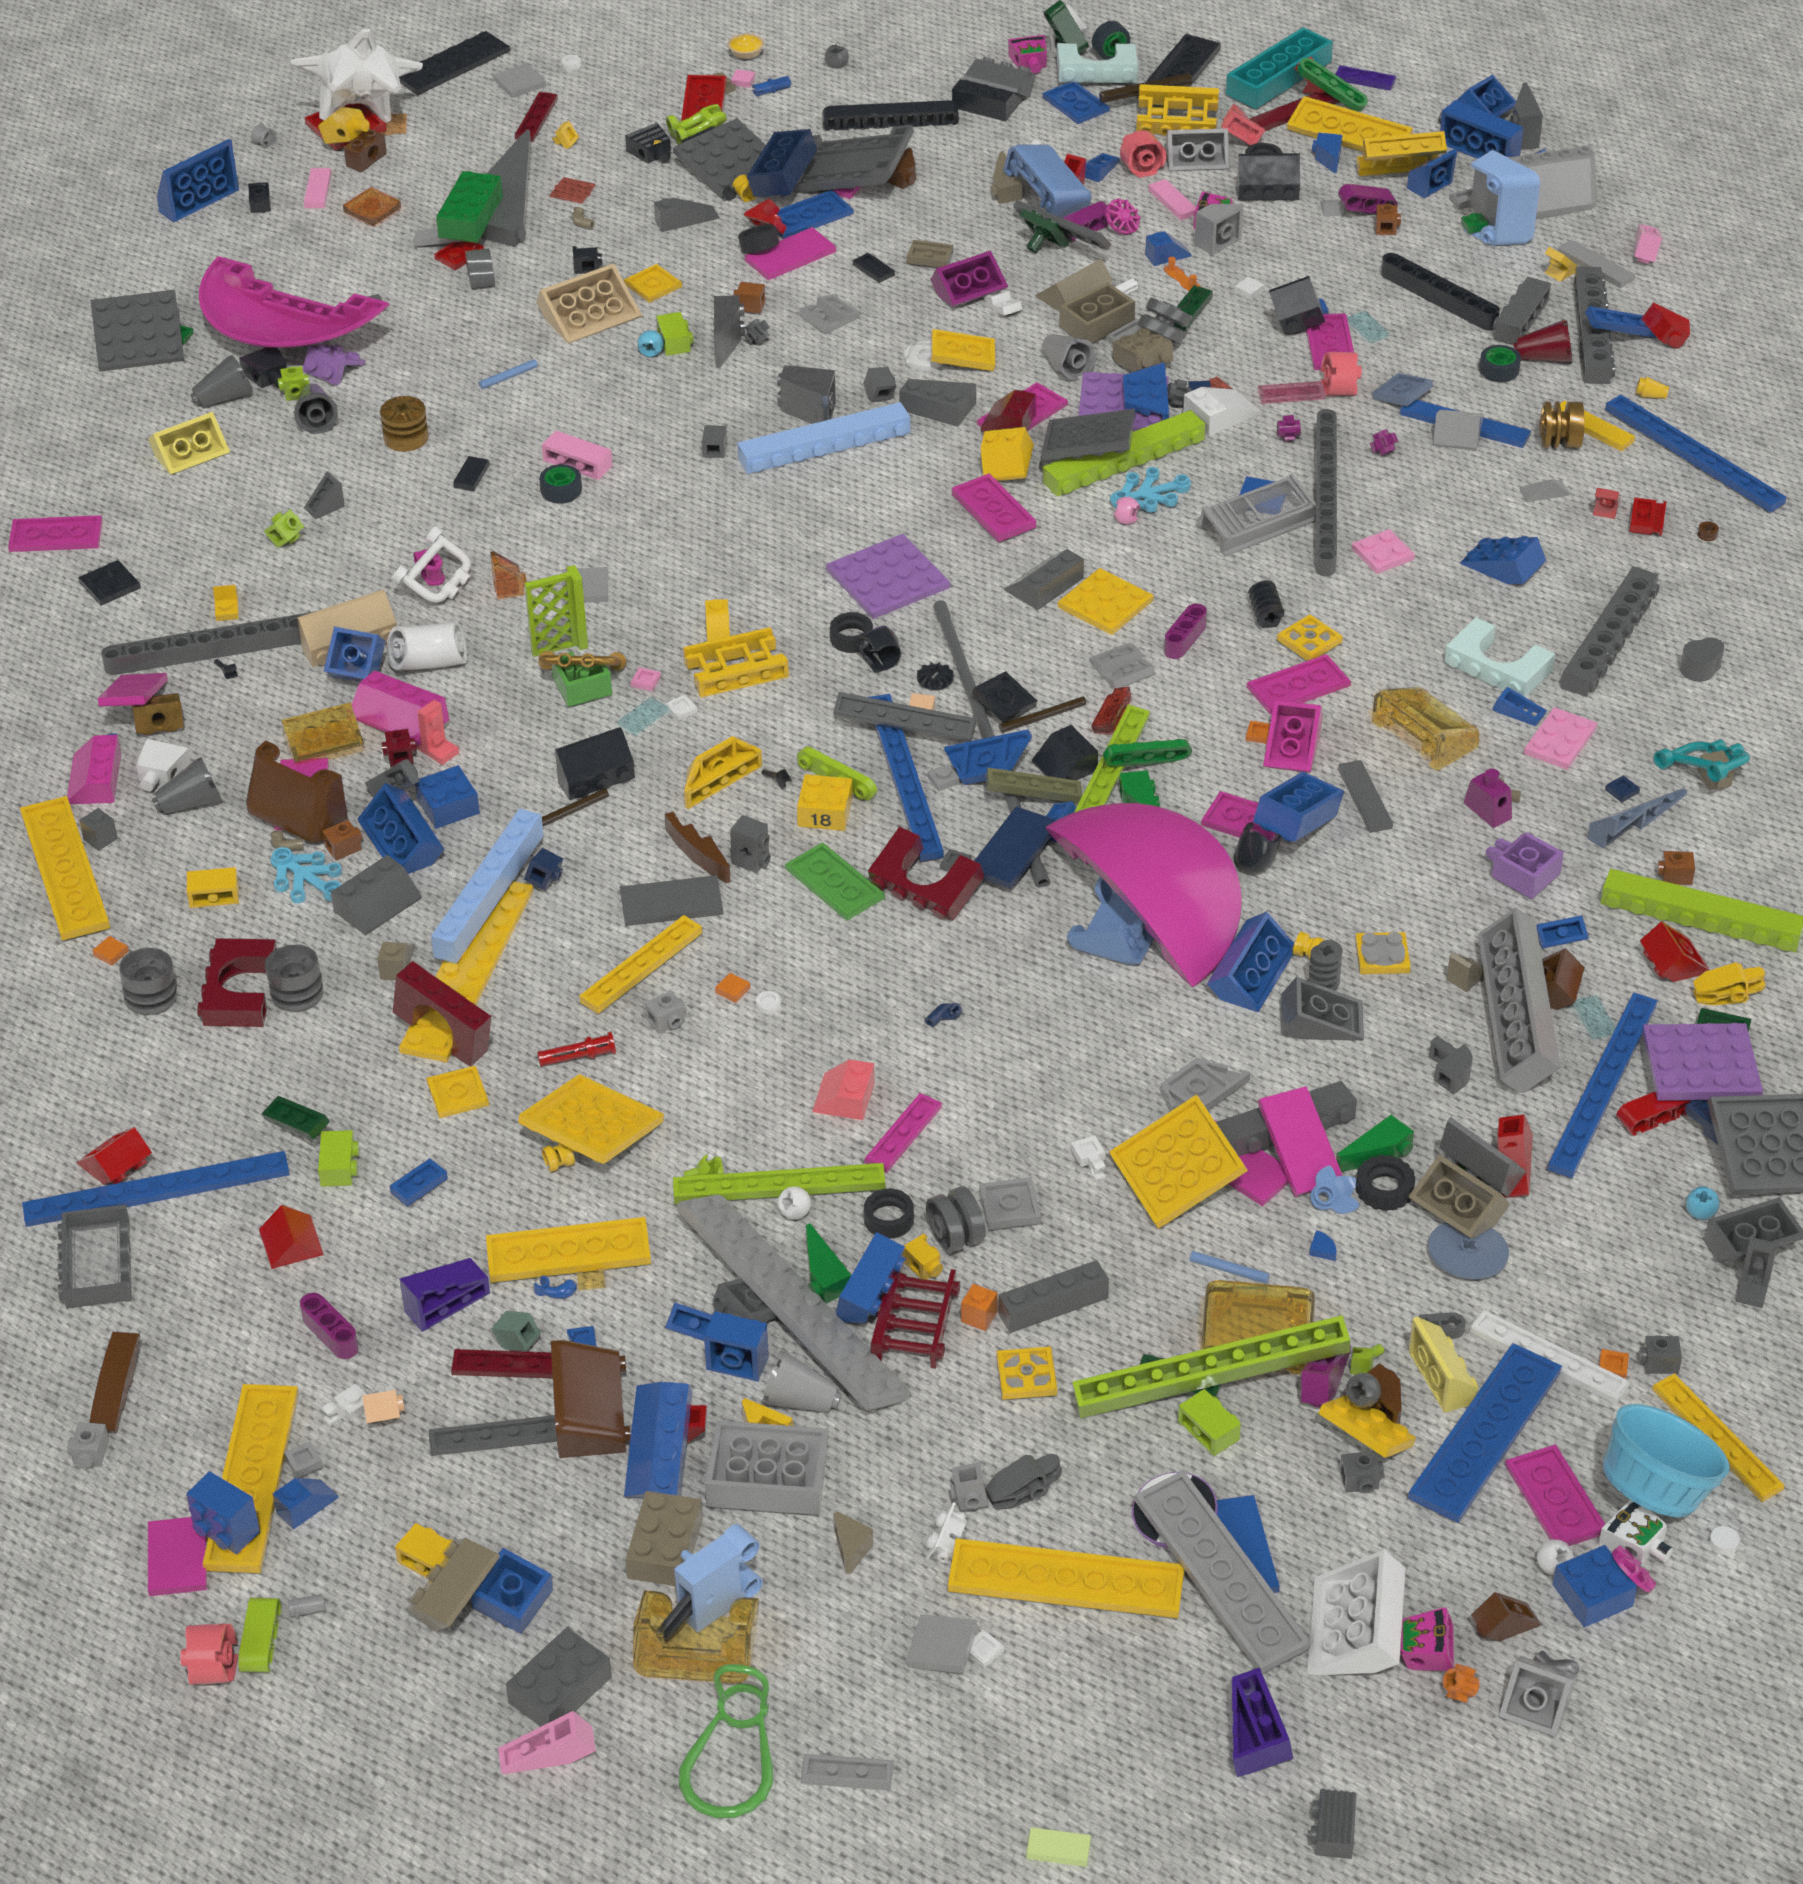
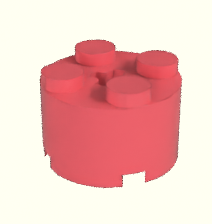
M1136 131L1124 136L1120 148V157L1133 174L1142 178L1158 173L1157 170L1165 164L1166 151L1151 132Z
M1328 352L1324 354L1321 372H1324V379H1321V386L1325 395L1356 396L1357 379L1361 378L1362 373L1361 366H1357V353Z
M224 1623L188 1625L185 1632L186 1649L181 1650L180 1659L181 1665L188 1669L189 1684H216L233 1681L238 1663V1654H233L232 1645H237L233 1626Z

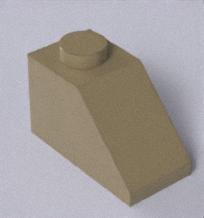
M382 942L377 958L380 979L395 981L396 975L411 962L415 944Z

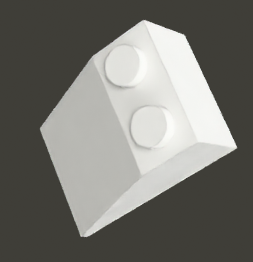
M1200 387L1184 394L1183 413L1192 410L1205 423V433L1208 436L1261 414V411L1234 389Z

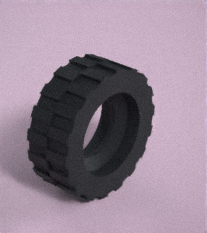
M1379 1155L1377 1157H1370L1369 1160H1365L1359 1166L1356 1177V1193H1358V1198L1365 1205L1371 1206L1375 1210L1394 1211L1400 1207L1403 1208L1411 1201L1409 1195L1415 1187V1176L1413 1169L1410 1168L1408 1163L1391 1155ZM1377 1176H1390L1398 1181V1187L1394 1190H1381L1374 1187L1372 1181Z

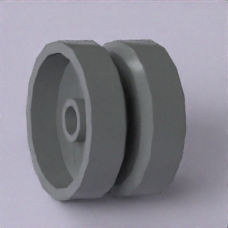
M1150 297L1146 309L1156 314V317L1143 314L1137 325L1150 329L1180 344L1184 333L1173 325L1175 323L1186 327L1192 316L1168 302H1162Z
M959 1186L949 1190L947 1197L944 1194H939L927 1199L926 1214L931 1231L946 1253H953L962 1249L964 1243L973 1245L985 1239L986 1227L981 1209L967 1187Z

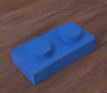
M429 1158L389 1186L390 1193L408 1207L447 1180V1171Z

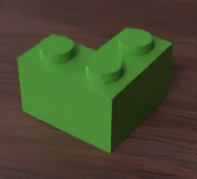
M566 655L562 657V663L565 665L569 662V658ZM551 664L553 680L568 707L612 695L611 674L606 665H594L593 667L570 665L569 667H562Z

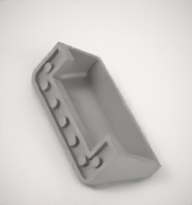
M1590 146L1508 157L1535 171L1539 176L1540 188L1536 219L1595 208L1597 201L1595 153ZM1475 169L1470 205L1476 213L1483 215L1488 225H1495L1498 195L1488 189L1486 184L1487 175Z

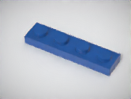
M1589 306L1585 311L1590 325L1596 329L1600 328L1614 332L1618 331L1657 338L1642 321L1643 315Z

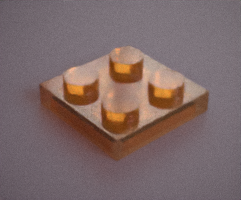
M373 187L368 188L343 204L345 213L372 226L401 208L400 200Z

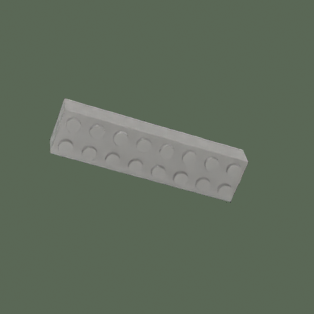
M1515 907L1478 933L1500 1079L1517 1092L1524 1093L1561 1067L1536 922Z

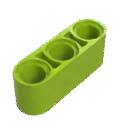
M249 1598L238 1657L240 1672L270 1673L271 1668H268L269 1663H272L275 1649L273 1639L277 1637L279 1626L277 1615H281L280 1598Z

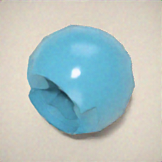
M644 331L638 337L637 347L645 356H657L663 350L664 340L657 331Z
M1697 1187L1691 1190L1686 1198L1687 1211L1692 1217L1699 1220H1707L1714 1217L1720 1207L1718 1195L1708 1187Z

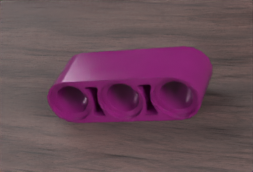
M1345 184L1338 191L1340 200L1345 208L1350 211L1376 214L1377 205L1384 204L1397 205L1398 208V202L1387 188Z
M1099 201L1069 214L1063 219L1097 232L1109 225L1105 217L1107 204ZM1066 235L1071 240L1076 241V238Z
M1198 603L1189 605L1166 632L1164 642V654L1170 659L1182 658L1206 628L1207 609L1204 605Z
M315 1292L305 1294L300 1300L304 1324L338 1358L350 1359L354 1357L358 1352V1342L354 1327L322 1295Z

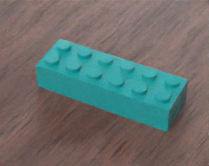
M1305 27L1300 28L1227 73L1226 95L1257 109L1304 79L1295 69L1303 58L1312 57L1314 61L1323 67L1332 62L1333 41Z

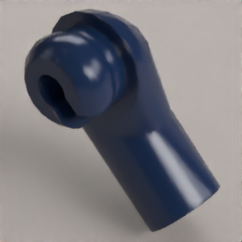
M958 1003L940 1004L925 1018V1023L933 1028L941 1020H955L960 1017L962 1007Z

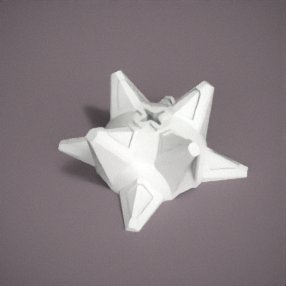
M361 29L348 44L340 45L335 51L325 52L318 56L291 59L290 62L292 67L313 73L320 78L319 118L322 120L327 119L340 107L361 103L365 104L385 123L391 121L389 92L398 93L400 91V76L422 69V63L395 57L394 54L386 52L382 46L376 45L370 29Z

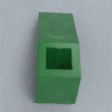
M1148 770L1119 773V792L1122 803H1138L1160 807L1159 796L1154 795L1156 792L1154 779L1150 780Z

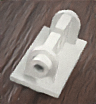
M953 1502L947 1511L942 1509L937 1516L934 1525L938 1526L936 1532L933 1531L926 1542L925 1547L929 1548L925 1559H929L932 1554L937 1556L938 1561L941 1563H947L948 1560L952 1559L955 1540L949 1536L960 1539L967 1523L964 1513L953 1511L956 1503Z

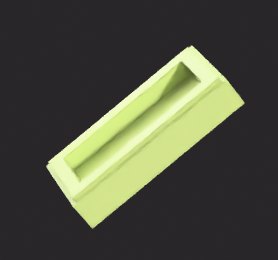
M1031 1827L1026 1859L1087 1867L1091 1835Z

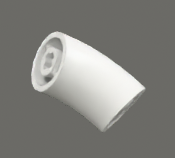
M456 620L430 625L396 626L390 631L387 639L388 661L395 670L432 669L464 664L467 661L465 637L460 624Z

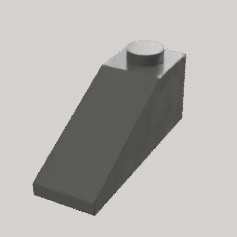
M665 198L654 202L655 222L661 232L719 219V215L712 205L678 198Z

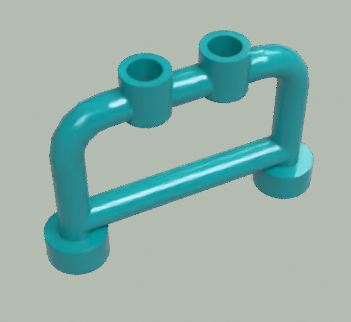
M1718 739L1711 743L1703 741L1691 742L1671 751L1664 748L1656 751L1653 759L1655 765L1660 769L1668 768L1674 762L1706 769L1710 780L1718 782L1725 779L1729 771L1748 763L1750 755L1744 751V747L1740 743L1727 747L1722 739ZM1723 750L1730 761L1723 763L1722 761H1711L1686 754L1694 751L1712 753Z

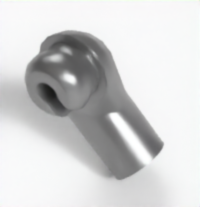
M1543 1650L1534 1657L1535 1661L1576 1675L1579 1672V1665L1574 1660H1553Z

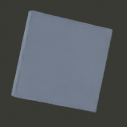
M1397 373L1374 390L1372 396L1379 401L1408 406L1433 387V381L1427 378Z

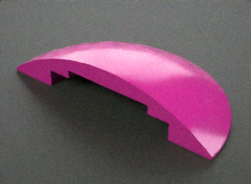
M217 256L210 264L199 287L200 308L204 317L214 329L233 340L263 347H300L329 341L360 328L389 306V302L356 293L345 303L340 302L334 307L276 291L273 289L272 283L255 279L252 265Z
M1115 803L1086 808L1058 819L1045 827L1074 860L1080 858L1086 865L1090 864L1145 924V929L1161 945L1162 956L1192 988L1202 982L1219 965L1238 930L1242 908L1241 887L1238 874L1228 853L1219 841L1204 827L1177 812L1138 803Z

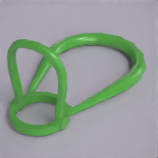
M726 1664L719 1667L714 1673V1684L719 1695L717 1703L719 1711L688 1751L679 1768V1788L685 1801L699 1813L714 1818H736L752 1812L766 1800L773 1785V1764L764 1725V1717L767 1716L769 1704H767L769 1694L768 1679L761 1671L753 1667ZM726 1672H740L752 1675L762 1683L763 1691L750 1684H737L729 1687L724 1692L720 1675ZM739 1692L752 1693L761 1701L760 1712L754 1718L748 1720L731 1718L724 1709L727 1699ZM719 1720L738 1729L759 1726L761 1783L756 1793L748 1800L734 1806H716L707 1803L695 1794L690 1784L691 1770Z

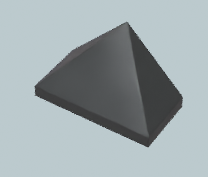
M328 471L304 506V509L315 519L345 507L342 483Z

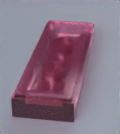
M1322 381L1258 385V395L1261 404L1325 400V390Z

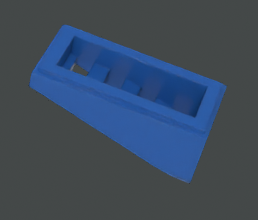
M1101 153L1086 162L1085 178L1100 182L1119 163L1120 158Z
M1509 687L1505 688L1492 708L1497 713L1533 726H1537L1547 712L1546 709ZM1532 712L1537 713V715H1536L1535 717L1532 716L1531 714H1532Z

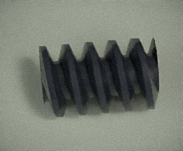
M1263 580L1252 585L1249 588L1248 594L1258 625L1262 628L1278 626L1284 616V609L1275 583Z

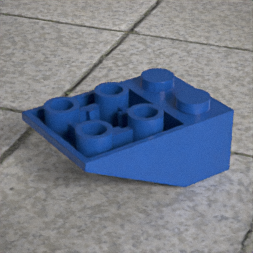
M1521 536L1519 538L1502 537L1500 539L1487 537L1481 539L1475 548L1467 553V556L1460 564L1505 584H1524L1546 561L1538 537Z

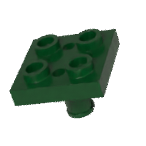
M1025 209L1022 210L1019 216L1034 233L1026 245L1027 249L1037 253L1045 239L1063 248L1068 246L1070 242L1065 237V232L1057 227L1058 223L1051 218L1046 220L1034 210L1031 212Z

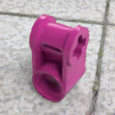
M428 549L413 553L415 564ZM438 552L420 572L425 582L430 586H438L445 581V575L441 570L443 564Z

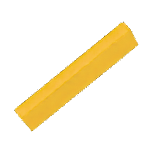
M1565 400L1560 403L1561 411L1563 412L1567 403ZM1584 410V433L1621 452L1635 442L1634 435Z

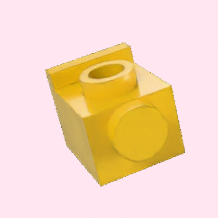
M924 1233L904 1245L903 1257L906 1258L904 1264L919 1278L928 1279L936 1277L942 1272L943 1265L940 1263V1253L934 1246H930L927 1243V1236Z

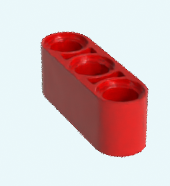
M1654 1091L1623 1104L1618 1109L1616 1117L1632 1136H1636V1133L1649 1131L1658 1127L1660 1123L1666 1124L1681 1118L1680 1115L1683 1114L1686 1116L1685 1107L1692 1100H1657L1656 1092Z

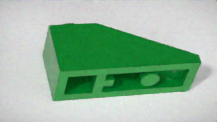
M1392 1114L1336 1154V1160L1341 1172L1358 1169L1362 1162L1369 1160L1373 1156L1391 1155L1395 1158H1399L1402 1155L1407 1156L1413 1149L1414 1131Z
M811 1223L806 1225L810 1275L808 1286L813 1293L818 1294L827 1304L839 1298L852 1274Z

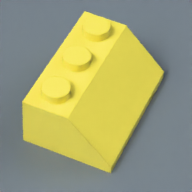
M213 412L159 431L148 438L155 457L170 475L230 453Z
M1420 1317L1413 1318L1409 1354L1441 1409L1446 1413L1469 1406L1478 1392V1385L1475 1378L1470 1377L1463 1358L1461 1356L1458 1357L1455 1352L1452 1339L1449 1336L1446 1337L1440 1326Z

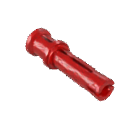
M610 1031L607 1032V1035L591 1038L588 1036L583 1042L537 1051L540 1067L586 1056H588V1059H595L597 1055L611 1052L613 1055L616 1054L613 1034ZM607 1043L605 1046L596 1047V1045ZM573 1050H574V1053H569V1054H565V1055H561V1056L552 1057V1055H555V1054H560V1053H564V1052H568V1051H573Z

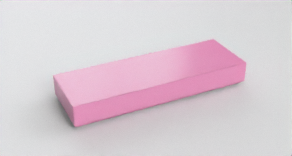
M311 168L304 199V208H325L332 175L331 168Z
M1166 179L1148 185V191L1179 220L1194 216L1196 206Z

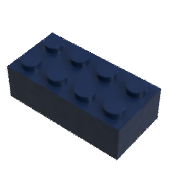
M811 129L773 133L747 175L754 197L767 198L775 195L787 196L791 194L817 151Z

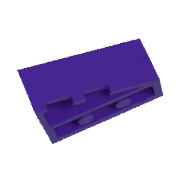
M471 1258L399 1278L404 1312L421 1332L490 1294L488 1276Z
M1260 1667L1233 1676L1232 1730L1233 1762L1236 1776L1248 1775L1294 1759L1289 1736Z

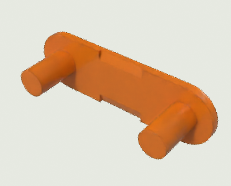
M1175 257L1168 258V265L1164 267V271L1170 277L1177 280L1187 291L1193 285L1201 287L1197 283L1196 275L1192 274L1189 278L1184 274V271L1175 265Z

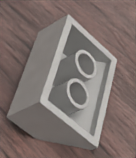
M1228 128L1168 130L1166 133V154L1169 171L1229 169Z

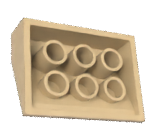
M614 263L541 289L536 301L545 320L567 343L642 317L638 306Z

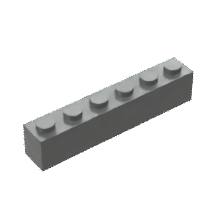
M1342 1081L1309 1091L1324 1129L1355 1119L1357 1099ZM1260 1108L1216 1122L1238 1156L1250 1152L1255 1153L1260 1149L1263 1150L1274 1146Z

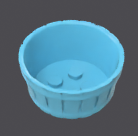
M1642 1404L1625 1405L1617 1411L1612 1424L1608 1447L1603 1456V1471L1617 1490L1638 1505L1671 1517H1685L1694 1512L1711 1491L1721 1484L1724 1477L1728 1474L1730 1467L1724 1452L1703 1431L1670 1412L1668 1413L1665 1410Z

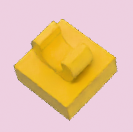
M568 120L561 124L555 132L556 136L552 139L556 145L562 144L564 148L568 149L577 141L579 135Z

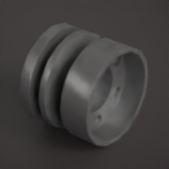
M300 944L287 945L271 952L266 958L265 970L269 981L270 996L275 1006L286 1011H301L319 1002L323 996L324 989L318 957L314 950Z
M140 948L123 957L119 963L121 983L123 984L124 1003L128 1009L145 1015L156 1014L165 1011L174 1004L177 999V990L172 958L167 952L156 948Z

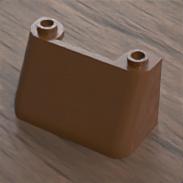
M265 740L255 751L246 798L248 813L309 842L324 840L323 830L344 822L348 818L342 775L332 770L321 769L311 777L276 762L280 756V750L277 745Z
M566 1340L551 1341L555 1427L559 1458L626 1453V1443L630 1442L631 1432L630 1425L624 1426L621 1372H626L625 1355L620 1356L619 1350Z

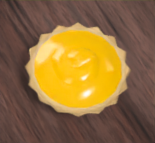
M739 33L737 36L733 35L729 42H727V45L735 57L749 59L759 55L765 43L763 42L764 39H761L760 36H756L754 33Z

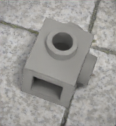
M669 991L645 1002L646 1019L658 1034L671 1028H678L685 1022V1003L681 998L678 999L672 991Z
M78 1422L74 1436L69 1438L67 1452L71 1454L74 1465L82 1468H90L91 1466L101 1467L109 1443L106 1425Z
M980 1462L952 1467L954 1483L950 1484L953 1501L958 1500L960 1510L965 1511L989 1506Z

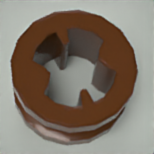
M1702 522L1699 524L1697 535L1703 541H1714L1718 537L1719 527L1714 522Z

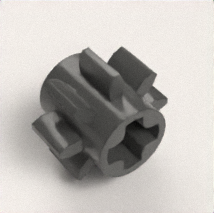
M756 318L745 327L747 333L744 336L749 343L755 341L758 345L770 335L767 332L770 326L765 320L759 322Z
M1177 379L1174 383L1170 382L1168 384L1167 394L1168 399H1170V405L1182 406L1184 394L1191 392V388L1186 387L1187 381Z

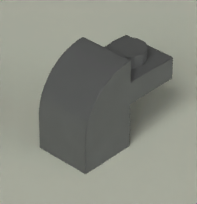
M1439 1036L1431 1040L1429 1058L1438 1063L1436 1064L1434 1081L1454 1095L1465 1087L1470 1080L1472 1053L1466 1045L1463 1044L1456 1049L1452 1044Z

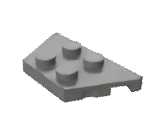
M1196 1058L1162 1082L1160 1091L1170 1111L1196 1094L1206 1109L1210 1110L1250 1080L1251 1073L1247 1070H1243L1242 1074L1229 1071L1227 1065L1214 1064L1208 1060Z

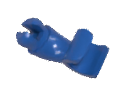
M544 1275L540 1277V1284L542 1286L537 1283L533 1284L536 1295H547L555 1299L568 1298L577 1290V1284L571 1279L565 1280L559 1286L551 1287L549 1278Z

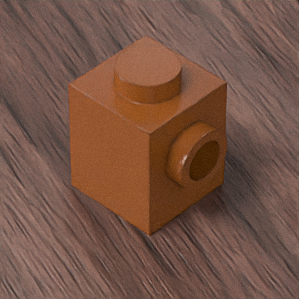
M1377 205L1375 219L1376 235H1396L1397 226H1401V214L1397 212V205Z
M740 281L738 289L734 290L733 295H739V304H744V312L761 314L766 302L765 284Z
M349 820L322 831L324 846L335 861L362 850V833Z
M1664 851L1662 861L1657 863V875L1662 876V881L1677 885H1693L1695 873L1694 853Z

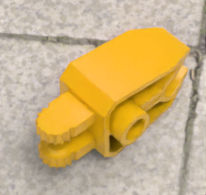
M1734 962L1706 971L1693 981L1695 987L1693 992L1697 1003L1712 1006L1745 1003L1749 1000V994L1765 989V970L1759 966L1743 969L1742 964Z

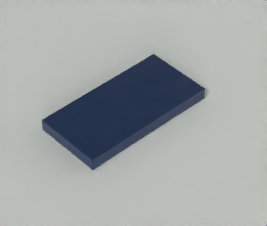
M1016 806L974 860L981 864L984 880L1012 889L1052 837L1045 827L1057 820Z

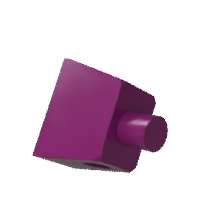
M1489 768L1484 773L1471 779L1464 804L1494 829L1512 819V791L1507 784L1499 779V771Z

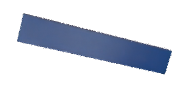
M1416 399L1410 405L1402 406L1400 415L1435 424L1436 413L1439 410H1457ZM1483 418L1480 437L1524 448L1531 436V430Z

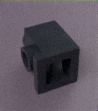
M269 182L248 183L251 213L270 212L271 196Z
M572 246L574 274H586L599 269V266L603 265L602 253H598L597 247L577 248V246Z

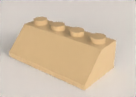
M384 589L298 617L302 650L312 667L326 663L334 626L377 634L386 640L385 643H387L390 631L393 627L397 626Z

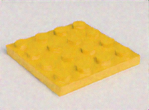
M578 1074L520 1113L518 1123L529 1128L531 1131L550 1138L552 1141L571 1148L575 1152L590 1157L596 1162L605 1164L663 1123L664 1114Z
M1197 1094L1109 1151L1158 1229L1248 1171Z

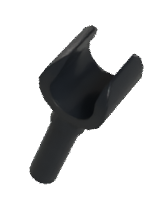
M218 659L214 660V664L221 668L226 679L238 677L235 663L226 665Z
M765 769L761 771L762 775L775 779L780 788L786 787L785 782L792 781L785 769L778 772Z

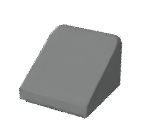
M1340 199L1320 201L1324 217L1344 215V205Z

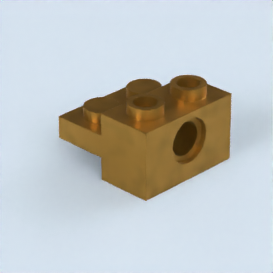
M179 693L152 696L144 705H131L136 734L150 735L155 731L174 732L177 729L184 728ZM155 713L163 714L160 718L152 717Z

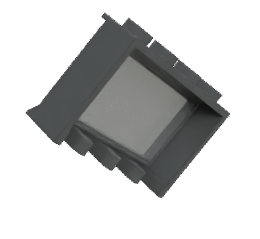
M118 1205L62 1212V1223L57 1224L59 1240L62 1239V1243L57 1245L59 1260H62V1264H58L59 1280H62V1284H58L59 1300H64L66 1309L119 1301H132L130 1219L127 1206Z

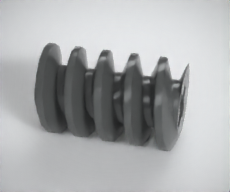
M1325 940L1311 949L1308 981L1332 990L1338 988L1340 985L1343 949L1338 942Z

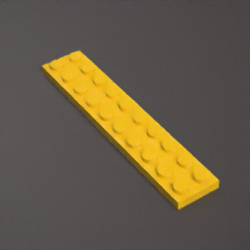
M512 881L457 964L443 960L435 977L477 1005L534 891L533 885ZM429 1006V1011L413 1026H409L399 1046V1053L448 1063L452 1055L453 1034L449 1024L440 1013Z

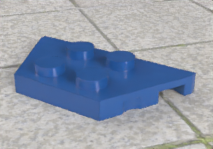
M1165 363L1123 375L1124 409L1135 408V411L1148 416L1151 415V412L1162 415V420L1169 418Z
M1027 729L946 746L944 750L964 785L986 781L987 767L1011 771L1031 740L1032 734Z

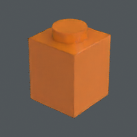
M972 1284L961 1302V1322L986 1331L997 1314L998 1293Z

